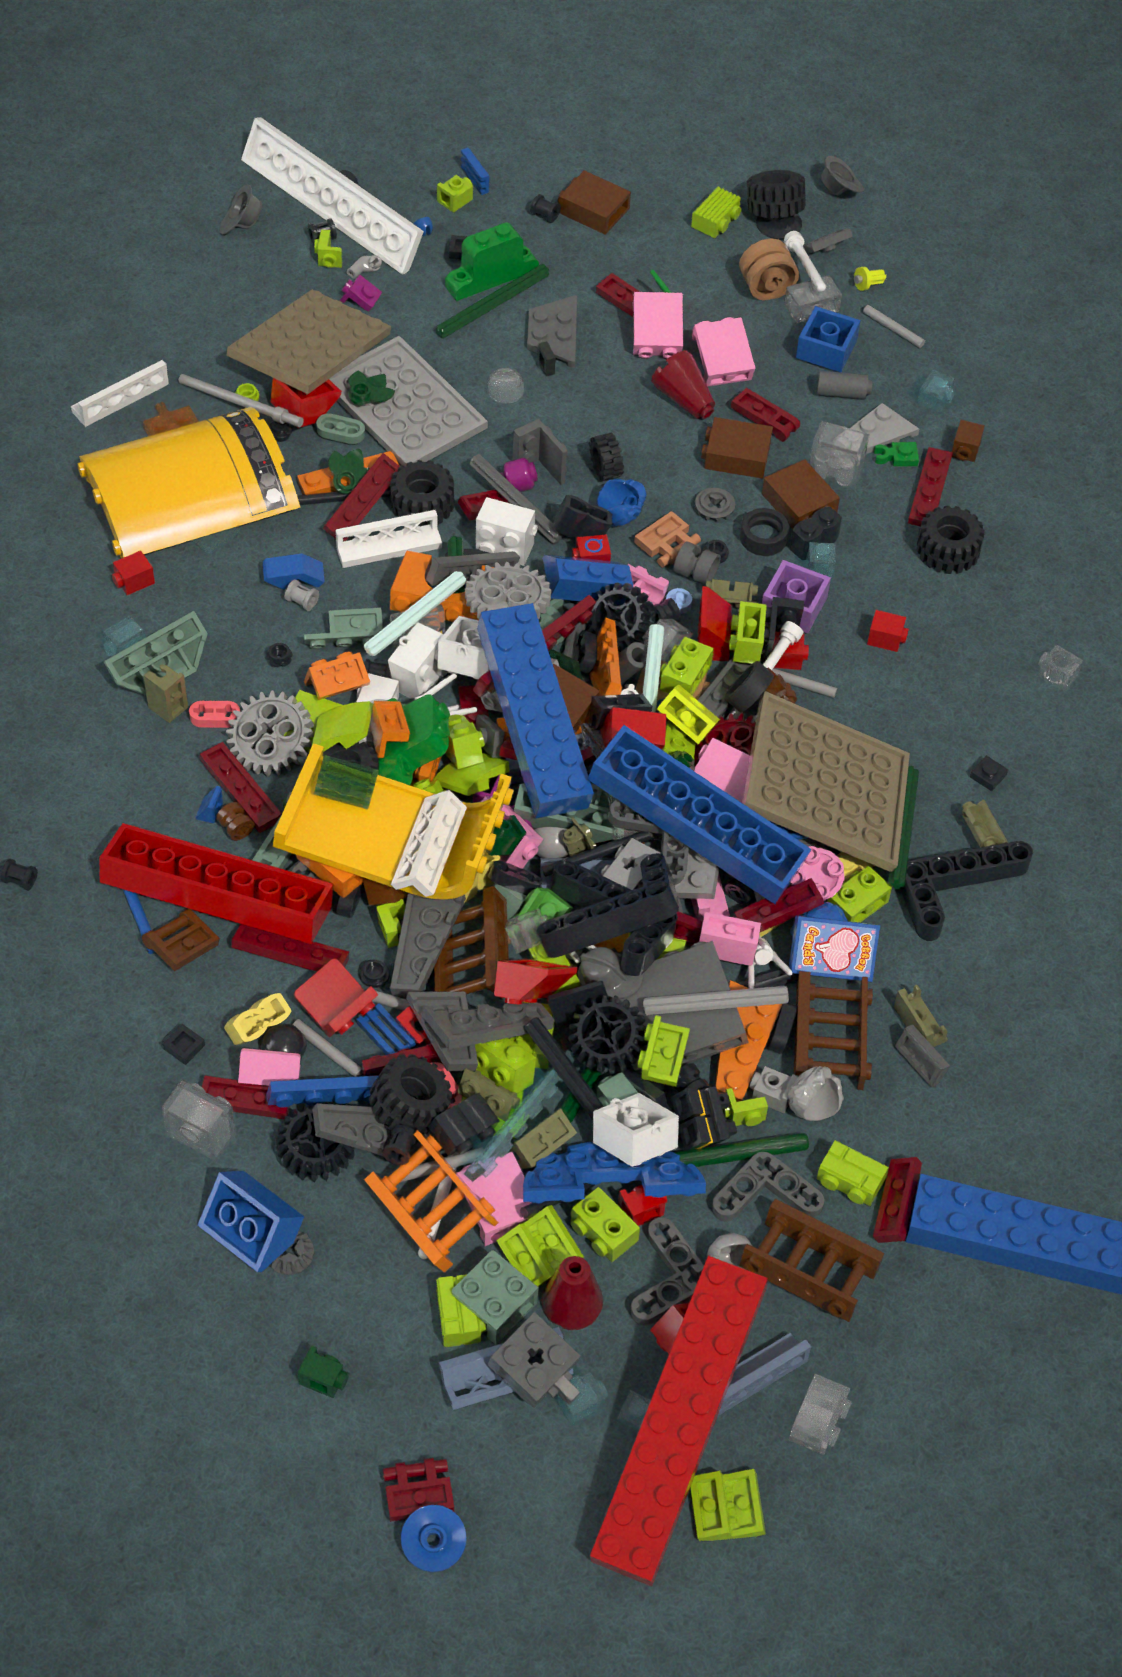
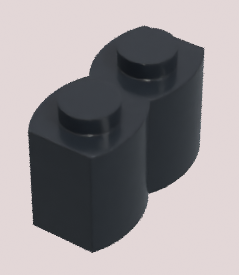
M566 495L553 517L552 528L562 536L576 538L606 535L612 525V513L600 506L588 504L576 496Z
M824 507L816 511L812 518L805 519L796 524L792 531L790 551L801 560H807L814 557L820 548H826L834 544L839 537L842 516L831 507Z
M476 1093L436 1116L428 1128L448 1156L456 1152L462 1155L474 1146V1141L480 1139L481 1142H484L496 1133L494 1128L500 1120L482 1095Z

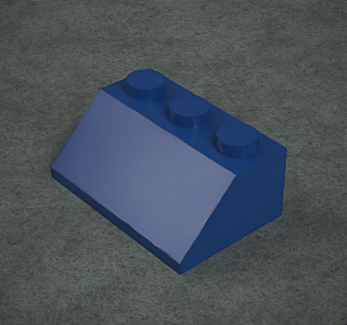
M545 554L543 556L546 579L550 583L549 589H551L552 599L581 601L590 595L593 599L598 600L597 591L605 593V586L609 585L614 588V584L617 582L621 583L622 586L625 583H629L633 588L629 565L594 559ZM627 598L619 599L614 604L623 605Z
M245 1171L219 1172L197 1226L256 1272H262L294 1243L305 1216Z

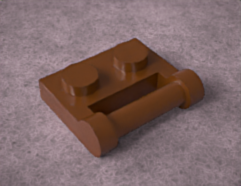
M191 909L180 912L178 918L154 932L150 930L142 935L144 945L150 950L153 949L174 971L218 946L220 940ZM185 926L188 927L167 941H163L164 938Z

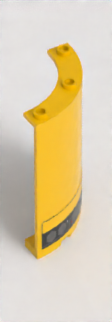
M248 407L79 456L80 463H77L80 476L82 478L85 477L86 481L92 486L96 504L102 505L115 539L112 541V546L116 556L120 555L121 558H124L140 550L143 554H147L300 508L290 475H285L281 464L285 461L279 446L265 420H258L260 415L255 408Z

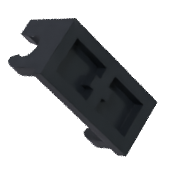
M643 694L592 696L588 723L590 726H595V730H601L604 719L612 707L651 712L653 706Z

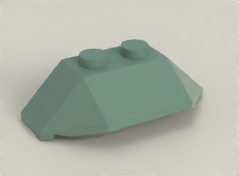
M192 611L105 660L104 664L118 686L146 695L143 675L150 671L155 673L157 677H164L166 673L160 670L161 664L167 665L178 674L181 672L184 678L196 672L208 633L195 611Z
M525 783L519 786L514 812L522 819L531 822L532 827L535 829L542 827L570 829L574 826L571 820L573 817L579 825L584 823L593 835L591 839L594 843L621 839L624 828L616 827L608 820L609 809L616 799L593 783H591L594 794L588 809L535 819ZM618 810L619 816L625 817L623 810Z

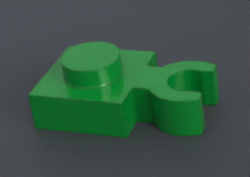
M892 442L891 448L885 445H875L874 454H882L876 455V464H885L888 461H893V467L918 466L919 457L916 442Z

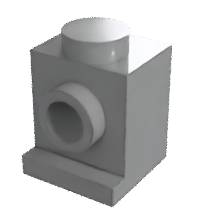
M765 1066L762 1073L756 1072L751 1081L750 1088L754 1089L752 1099L765 1097L768 1107L785 1113L789 1105L788 1092L798 1076L792 1075L790 1077Z

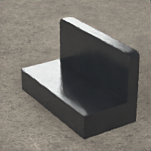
M632 1068L622 1072L638 1093L675 1113L671 1096L679 1093L670 1085L642 1079V1076Z

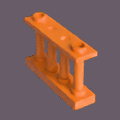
M417 1131L414 1133V1136L423 1146L410 1157L407 1164L398 1167L389 1177L385 1175L383 1178H380L376 1173L372 1172L364 1180L432 1263L445 1273L453 1265L446 1256L450 1253L449 1248L483 1217L494 1227L499 1222L492 1215L495 1208L484 1196L479 1200L439 1153L442 1146L431 1134L426 1138ZM431 1155L440 1167L406 1198L402 1196L399 1199L394 1193L398 1189L396 1186ZM449 1176L458 1187L423 1219L420 1217L416 1220L411 1214L415 1210L414 1206L444 1178ZM466 1196L476 1208L441 1240L437 1239L434 1241L429 1235L432 1232L431 1227Z

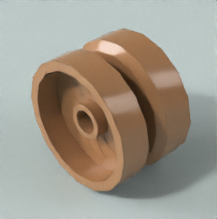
M770 238L756 242L744 251L740 258L739 268L752 295L759 300L780 298L793 289L798 281L799 271L786 244L781 240Z

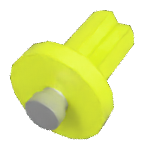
M858 267L854 273V283L860 291L868 290L870 285L884 283L886 279L882 269L869 271L866 267Z

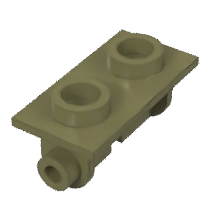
M713 578L712 581L706 580L707 587L727 602L735 603V607L739 608L740 601L757 603L756 600L752 599V595L757 596L758 585H753V582L735 581L734 591L729 590V580Z
M984 799L977 805L970 801L963 804V817L980 848L1008 843Z
M572 817L571 820L574 826L567 829L562 836L570 856L597 847L591 839L593 835L584 823L579 825Z
M467 1068L464 1069L457 1093L466 1098L480 1093L495 1115L507 1121L511 1108L516 1109L520 1103L517 1093L510 1092L502 1086H495L494 1081L482 1075L478 1070L474 1072Z

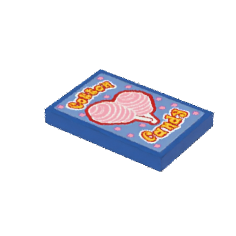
M796 915L789 969L796 974H799V971L811 972V975L860 981L863 976L868 977V981L872 982L880 925Z

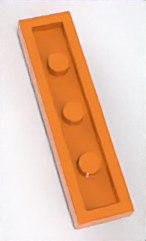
M391 451L384 453L396 464H398L394 454ZM381 454L363 458L364 468H371ZM329 467L297 476V482L303 495L336 491L332 482L333 474ZM342 478V485L348 486V481Z

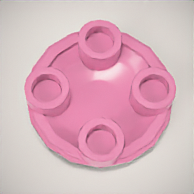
M809 846L812 850L790 884L794 886L812 878L824 901L833 897L841 889L844 881V865L831 851Z

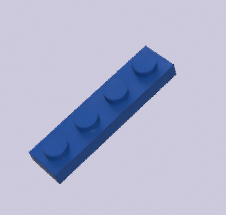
M378 1076L270 1081L266 1094L267 1104L289 1107L293 1104L301 1103L315 1106L317 1103L321 1104L323 1102H336L337 1104H346L356 1100L370 1102V1089Z

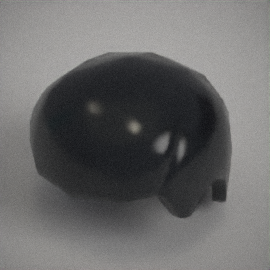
M283 1023L270 1028L266 1032L260 1050L300 1054L301 1061L307 1048L305 1035L296 1026Z

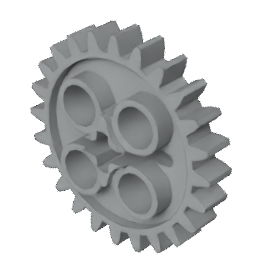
M496 562L495 568L485 565V571L477 569L476 575L471 574L470 581H466V606H471L470 612H477V618L479 619L480 613L483 611L533 603L537 617L540 619V613L545 614L546 607H550V583L545 582L544 575L538 576V570L530 572V566L528 565L523 569L520 568L519 563H516L514 567L510 566L509 562H506L505 566H500Z
M271 690L267 698L263 692H260L259 700L250 696L251 704L247 705L241 702L242 712L234 710L233 713L237 719L228 721L233 728L226 730L227 735L230 737L226 741L231 748L230 751L241 764H244L243 766L247 771L253 768L256 775L260 774L262 769L267 777L270 776L272 769L278 775L281 774V767L291 771L290 763L293 761L299 765L300 761L297 757L299 755L307 757L304 747H312V743L308 739L314 737V732L310 729L314 726L312 720L309 719L311 717L307 709L304 710L305 707L301 701L297 703L293 695L287 699L285 692H281L278 698L273 690ZM274 712L277 713L275 717L267 719L269 714ZM257 730L253 736L247 737L250 731ZM294 730L290 736H284L287 731ZM268 748H274L271 753L264 754Z

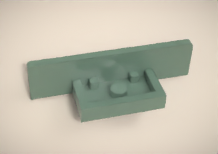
M381 608L329 611L330 633L305 634L304 644L310 645V648L314 649L324 648L329 643H336L337 647H348L352 645V642H363L364 645L383 629ZM410 629L404 632L391 644H400V638L403 636H407L410 632Z

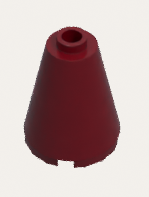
M687 350L677 352L666 360L667 366L663 369L659 366L656 369L651 382L658 390L696 419L701 417L706 419L713 414L715 401L693 355L690 352L688 353Z
M570 1256L564 1259L542 1293V1308L548 1320L553 1324L562 1326L566 1330H580L592 1325L603 1307V1295L591 1267L584 1258L579 1256Z

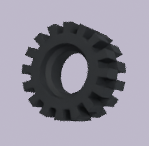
M612 432L591 437L589 442L591 448L589 451L592 455L590 457L591 462L593 461L594 470L596 469V474L599 476V480L602 481L621 477L624 473L623 456L620 453L622 451L618 447L619 442Z

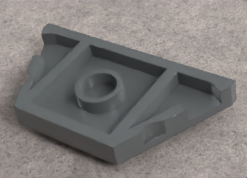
M570 296L529 309L527 350L538 354V343L548 341L555 357L568 362L567 366L575 368L577 296Z

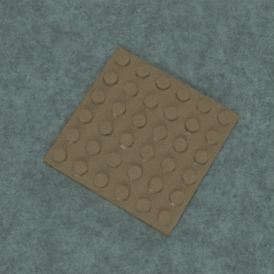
M765 691L759 701L742 803L777 825H781L879 868L894 871L898 866L910 753Z

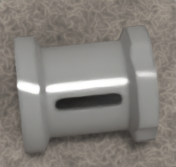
M295 579L291 581L285 592V600L289 602L294 601L302 605L306 611H310L316 605L319 598V591L317 589H309Z

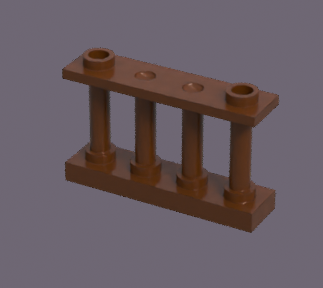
M494 886L483 889L481 905L460 911L454 925L484 916V925L482 929L454 938L451 930L434 966L435 989L433 992H465L467 995L487 988L494 993L498 961L509 960L507 899ZM485 940L483 953L453 962V949ZM485 964L486 973L482 978L454 986L453 974Z
M799 971L796 985V1006L798 1007L795 1014L793 1075L799 1077L804 1071L813 1067H828L831 1070V1074L857 1076V1090H863L865 1080L871 1079L872 1063H867V1005H872L873 989L868 988V977L862 976L859 990L815 987V984L810 983L811 972ZM814 998L859 1002L858 1015L815 1011V1008H810V1001H814ZM825 1023L858 1026V1039L814 1036V1033H809V1025ZM814 1047L858 1051V1065L813 1061V1058H808V1050H813Z
M774 1199L764 1224L770 1227L769 1231L758 1248L746 1244L739 1266L768 1278L767 1281L830 1312L835 1317H840L850 1322L858 1302L857 1299L851 1297L863 1275L874 1280L885 1253ZM781 1233L798 1241L785 1263L768 1255ZM808 1247L825 1255L813 1276L796 1269ZM836 1261L852 1269L840 1291L824 1283Z

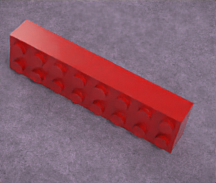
M122 823L99 857L100 883L308 944H312L332 907L333 883Z

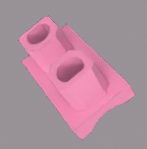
M629 565L633 587L637 586L641 588V593L648 594L647 601H651L653 605H661L669 581L662 577L655 578L649 575L647 570L641 566L635 568Z

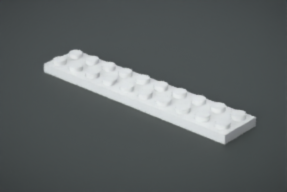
M254 119L241 159L243 162L325 220L332 218L336 228L374 255L379 256L381 260L401 274H405L410 270L424 232L264 119Z

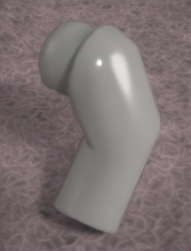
M377 255L362 256L347 269V274L355 279L362 272H375L380 268L382 260Z

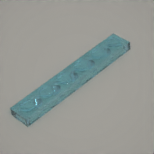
M569 1049L564 1052L572 1063L577 1058ZM552 1065L465 1171L464 1175L472 1182L481 1175L486 1178L493 1172L498 1165L495 1162L498 1156L502 1158L513 1147V1144L510 1142L512 1138L515 1137L517 1139L528 1128V1125L525 1123L527 1119L530 1118L532 1120L543 1109V1106L540 1104L543 1099L549 1100L558 1090L555 1084L558 1080L560 1082H563V1080Z

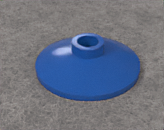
M428 1505L414 1511L404 1523L401 1532L402 1550L409 1562L418 1569L427 1572L444 1571L452 1567L461 1558L465 1550L466 1530L464 1524L455 1512L444 1506ZM430 1535H436L440 1542L436 1546H431L428 1544L427 1538Z

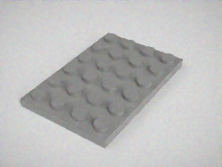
M400 336L358 357L329 378L342 391L337 401L356 420L361 421L365 429L388 452L391 451L402 466H407L406 463L411 461L416 463L417 460L427 462L488 428V421ZM357 370L362 372L366 378L385 374L386 387L395 390V394L391 399L381 403L354 404L349 399V390L351 389L348 382L349 378Z

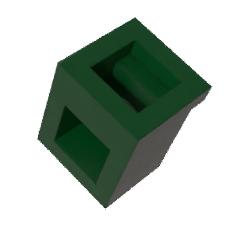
M510 815L508 820L503 819L500 828H494L493 834L497 836L492 851L486 850L489 856L511 855L527 832L515 815Z
M311 1345L298 1371L299 1385L334 1398L338 1389H344L349 1378V1372L344 1371L343 1364L337 1358L331 1355H319L317 1347Z

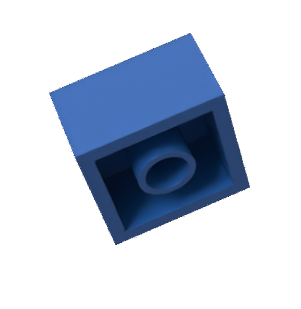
M815 306L799 336L796 358L842 372L857 342L861 320Z

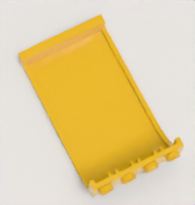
M313 743L274 831L273 847L393 887L391 885L423 801L426 797L435 794L324 757V747ZM504 774L500 775L496 792L494 791L492 798L477 803L462 802L467 808L434 895L425 897L413 885L399 890L431 899H453L466 894L472 888L477 873L483 874L488 860L487 857H484L486 850L492 851L497 836L493 834L494 828L501 827L505 812L501 810L503 805L509 806L514 792L513 789L509 788L512 777Z

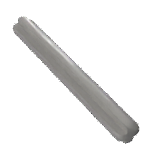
M786 986L648 997L643 1000V1009L646 1015L784 1004L788 1002L789 994Z

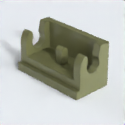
M161 664L160 670L166 673L164 677H157L155 673L150 671L143 676L148 708L170 723L188 708L185 678L181 672L178 674L167 665Z
M915 985L913 992L909 995L905 988L899 990L894 1008L906 1027L914 1025L933 1047L947 1042L946 1036L948 1031L944 1025L941 1027L938 1025L920 997L922 992L920 987Z
M560 1108L509 1146V1151L515 1152L520 1159L517 1163L520 1169L532 1168L537 1164V1161L547 1157L577 1134V1132Z

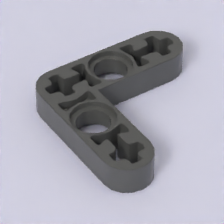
M615 800L608 812L610 823L619 828L662 834L661 854L664 855L669 868L672 860H677L675 863L677 874H672L675 885L681 883L687 871L688 846L654 823L643 820L642 815L637 813L634 820V810L621 801ZM618 810H623L625 817H620ZM678 841L682 846V850H671L668 847V842Z
M759 1152L717 1193L712 1204L713 1215L718 1220L732 1221L766 1187L789 1206L814 1218L820 1215L823 1210L824 1196L817 1188L774 1155L768 1152ZM759 1164H769L768 1170L765 1168L762 1171L758 1169ZM772 1174H773V1175L776 1174L774 1180L772 1181V1180H771ZM788 1179L794 1183L795 1188L785 1191L779 1187L778 1183L781 1180ZM741 1181H747L753 1186V1189L750 1192L744 1193L739 1191L736 1185ZM800 1189L803 1190L802 1195H798ZM733 1195L735 1199L732 1201L731 1210L728 1208L724 1211L721 1210V1203L727 1204ZM811 1199L816 1200L815 1206H814V1205H810L809 1207L805 1206V1201H806V1200H807V1201H810Z
M656 1218L650 1223L648 1227V1240L673 1275L633 1299L631 1303V1317L640 1325H649L661 1319L672 1305L690 1302L697 1283H690L691 1275L687 1268L691 1265L690 1272L695 1278H699L704 1267L676 1226L667 1218ZM657 1228L661 1231L667 1230L666 1238L670 1243L667 1247L665 1238L661 1234L656 1236ZM679 1250L686 1254L687 1259L684 1262L676 1263L670 1258V1254L673 1251ZM666 1289H673L678 1293L679 1297L675 1301H666L661 1294ZM653 1296H655L657 1303L650 1308V1314L647 1315L645 1312L639 1313V1306L643 1305L645 1308L654 1304Z

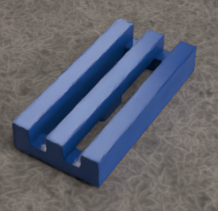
M469 148L462 149L461 161L463 164H461V168L481 195L489 193V174Z
M380 1003L375 1006V1010L368 1011L365 1017L360 1016L357 1018V1025L385 1055L397 1052L368 1024L370 1021L398 1051L416 1047V1041ZM378 1015L402 1039V1041L406 1044L405 1046L377 1017Z

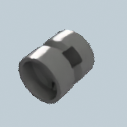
M686 541L676 557L674 572L685 577L693 575L695 581L706 585V580L712 581V578L716 575L721 556L710 550L702 552L700 546Z

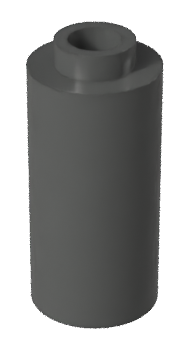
M819 370L817 395L866 399V394L871 395L872 380H868V375Z
M639 642L632 643L618 654L621 684L646 667L647 647Z

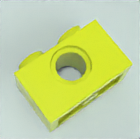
M680 685L676 686L657 708L658 711L666 714V717L697 744L707 736L720 720Z

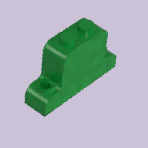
M503 223L470 235L463 241L462 265L446 276L445 287L452 297L459 301L515 280L539 266V262L530 250L523 245L524 241L510 223Z
M431 694L424 695L409 704H402L410 731L409 741L386 742L384 758H379L378 775L410 785L413 779V772L417 768L441 757L447 751L450 736V711L445 703H439ZM391 698V699H389V700H387V701H398V700L395 699V698Z

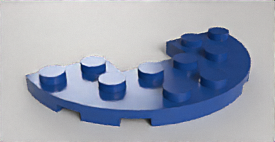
M586 1142L568 1146L567 1152L560 1155L552 1152L547 1157L537 1161V1167L532 1172L528 1171L525 1176L523 1202L543 1203L544 1201L557 1200L572 1202L584 1199L585 1188L583 1183L596 1185L602 1182L629 1183L638 1180L642 1182L645 1196L657 1198L681 1194L693 1196L706 1193V1181L701 1172L692 1163L684 1164L680 1161V1155L671 1151L632 1167L595 1143Z

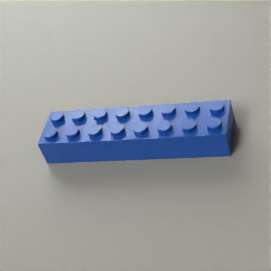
M533 603L481 612L477 631L535 819L588 809L594 792L588 780L586 767Z
M625 725L622 726L594 762L589 774V781L774 904H776L796 876L812 850Z
M920 1175L905 1242L1122 1295V1222L937 1177Z

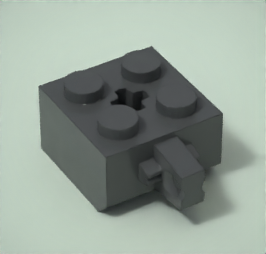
M535 1312L490 1357L488 1366L527 1404L534 1408L547 1394L552 1398L559 1395L568 1405L580 1394L570 1382L573 1376L569 1373L578 1363L580 1355ZM537 1356L540 1359L539 1363L535 1362L531 1365L528 1362L529 1358Z

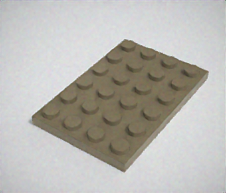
M310 290L228 346L227 356L309 394L389 336L391 326L383 323L380 319L362 313L358 309H353L338 300L329 298L319 291Z

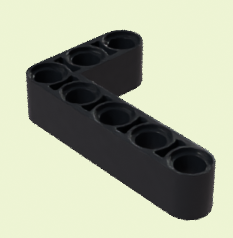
M1014 841L908 861L905 885L900 887L918 936L926 941H934L940 937L945 914L936 891L1024 875L1028 871L1032 859V847L1024 841Z
M654 853L646 856L640 862L644 887L556 917L539 925L536 932L547 957L557 958L674 916L679 911V904L674 879L664 855Z
M569 860L557 861L553 867L550 890L563 900L580 908H585L632 891ZM677 913L668 919L631 931L632 934L624 943L620 968L625 974L630 976L642 975L671 944L678 919Z

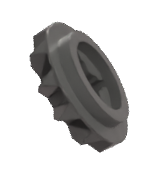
M707 488L696 496L695 508L698 510L699 516L705 515L707 520L715 518L718 522L720 518L728 519L729 515L734 513L735 499L724 489ZM711 503L714 505L719 504V508L716 506L710 507Z
M298 1231L294 1243L290 1246L296 1245L294 1247L296 1255L291 1253L283 1255V1252L269 1266L274 1271L285 1275L297 1274L305 1270L310 1265L314 1256V1246L307 1233L304 1234Z

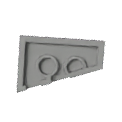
M881 403L836 438L833 447L850 459H854L873 452L875 445L891 444L892 442H899L900 439L907 436H917L919 428Z

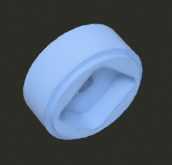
M676 588L668 592L666 599L672 598L677 603L681 614L690 610L692 596L687 590Z

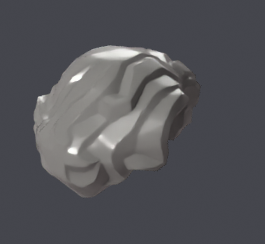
M819 1066L804 1071L797 1077L794 1085L788 1092L791 1110L798 1117L809 1121H819L835 1115L840 1110L844 1100L841 1080L833 1076L828 1067Z

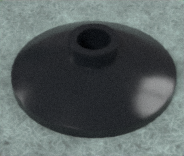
M798 214L784 218L757 216L756 226L763 235L772 239L784 240L787 233L801 231L802 220Z

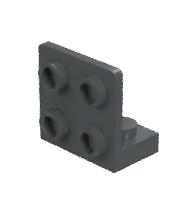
M540 419L515 429L513 433V460L527 458L529 462L534 463L539 460L560 485L565 484L568 451L564 443L559 442L553 435L552 430L545 426Z

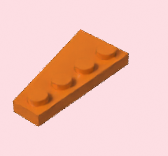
M606 617L597 635V660L593 670L589 673L593 687L599 690V696L620 695L622 691L616 625L614 620Z
M729 981L730 990L748 989L734 981ZM783 1004L737 1007L749 1043L719 1054L714 1085L717 1088V1092H726V1089L732 1088L736 1102L743 1100Z

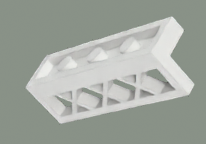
M161 360L72 405V413L86 427L169 384L166 363Z
M436 510L336 529V547L342 567L345 568L405 556L406 551L420 553L442 548V541L437 529ZM431 521L430 525L418 526L421 522ZM405 526L400 531H393L396 527ZM380 531V533L375 536H369L371 532ZM355 536L354 539L343 542V537Z
M450 790L424 799L391 883L396 890L413 885L425 897L434 895L467 808Z

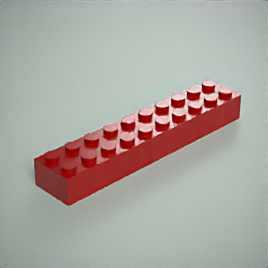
M708 1255L590 1554L591 1562L652 1587L762 1302L768 1278Z

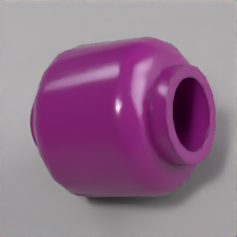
M527 458L506 462L503 467L504 472H501L520 492L533 489L535 482L538 481L534 462H529Z

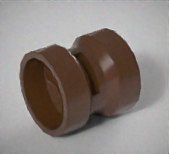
M231 802L225 805L217 814L218 822L222 827L227 828V834L234 841L247 837L255 826L252 819L244 815L245 811L238 802Z

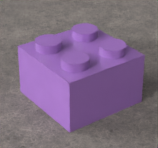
M783 560L763 595L762 604L771 607L773 597L803 600L804 610L799 627L803 632L809 633L828 597L831 577Z

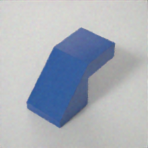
M302 553L266 558L263 561L264 581L281 589H287L294 579H299L315 587H320L324 583L323 562Z

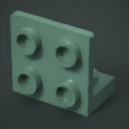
M493 1250L452 1289V1295L487 1324V1338L495 1345L538 1303V1287Z

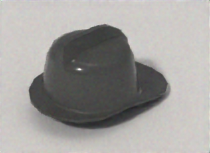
M835 156L825 158L826 166L822 172L821 179L831 194L838 196L848 189L859 193L864 191L863 185L844 161Z
M250 185L242 186L235 195L230 209L221 222L219 229L221 234H227L235 226L249 228L258 220L263 205L252 194Z
M606 947L593 948L586 954L582 953L580 957L581 964L578 969V979L582 986L603 981L610 998L616 995L619 999L636 993L642 985L643 974L639 976L625 974L620 968L622 955Z

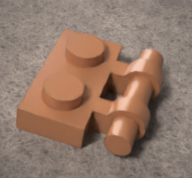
M671 511L637 534L634 543L651 557L661 553L663 556L658 558L657 562L663 568L668 564L672 565L675 563L676 557L686 541L697 545L701 542V538L696 533L689 537L687 535L689 525ZM675 541L679 543L674 548L670 546Z

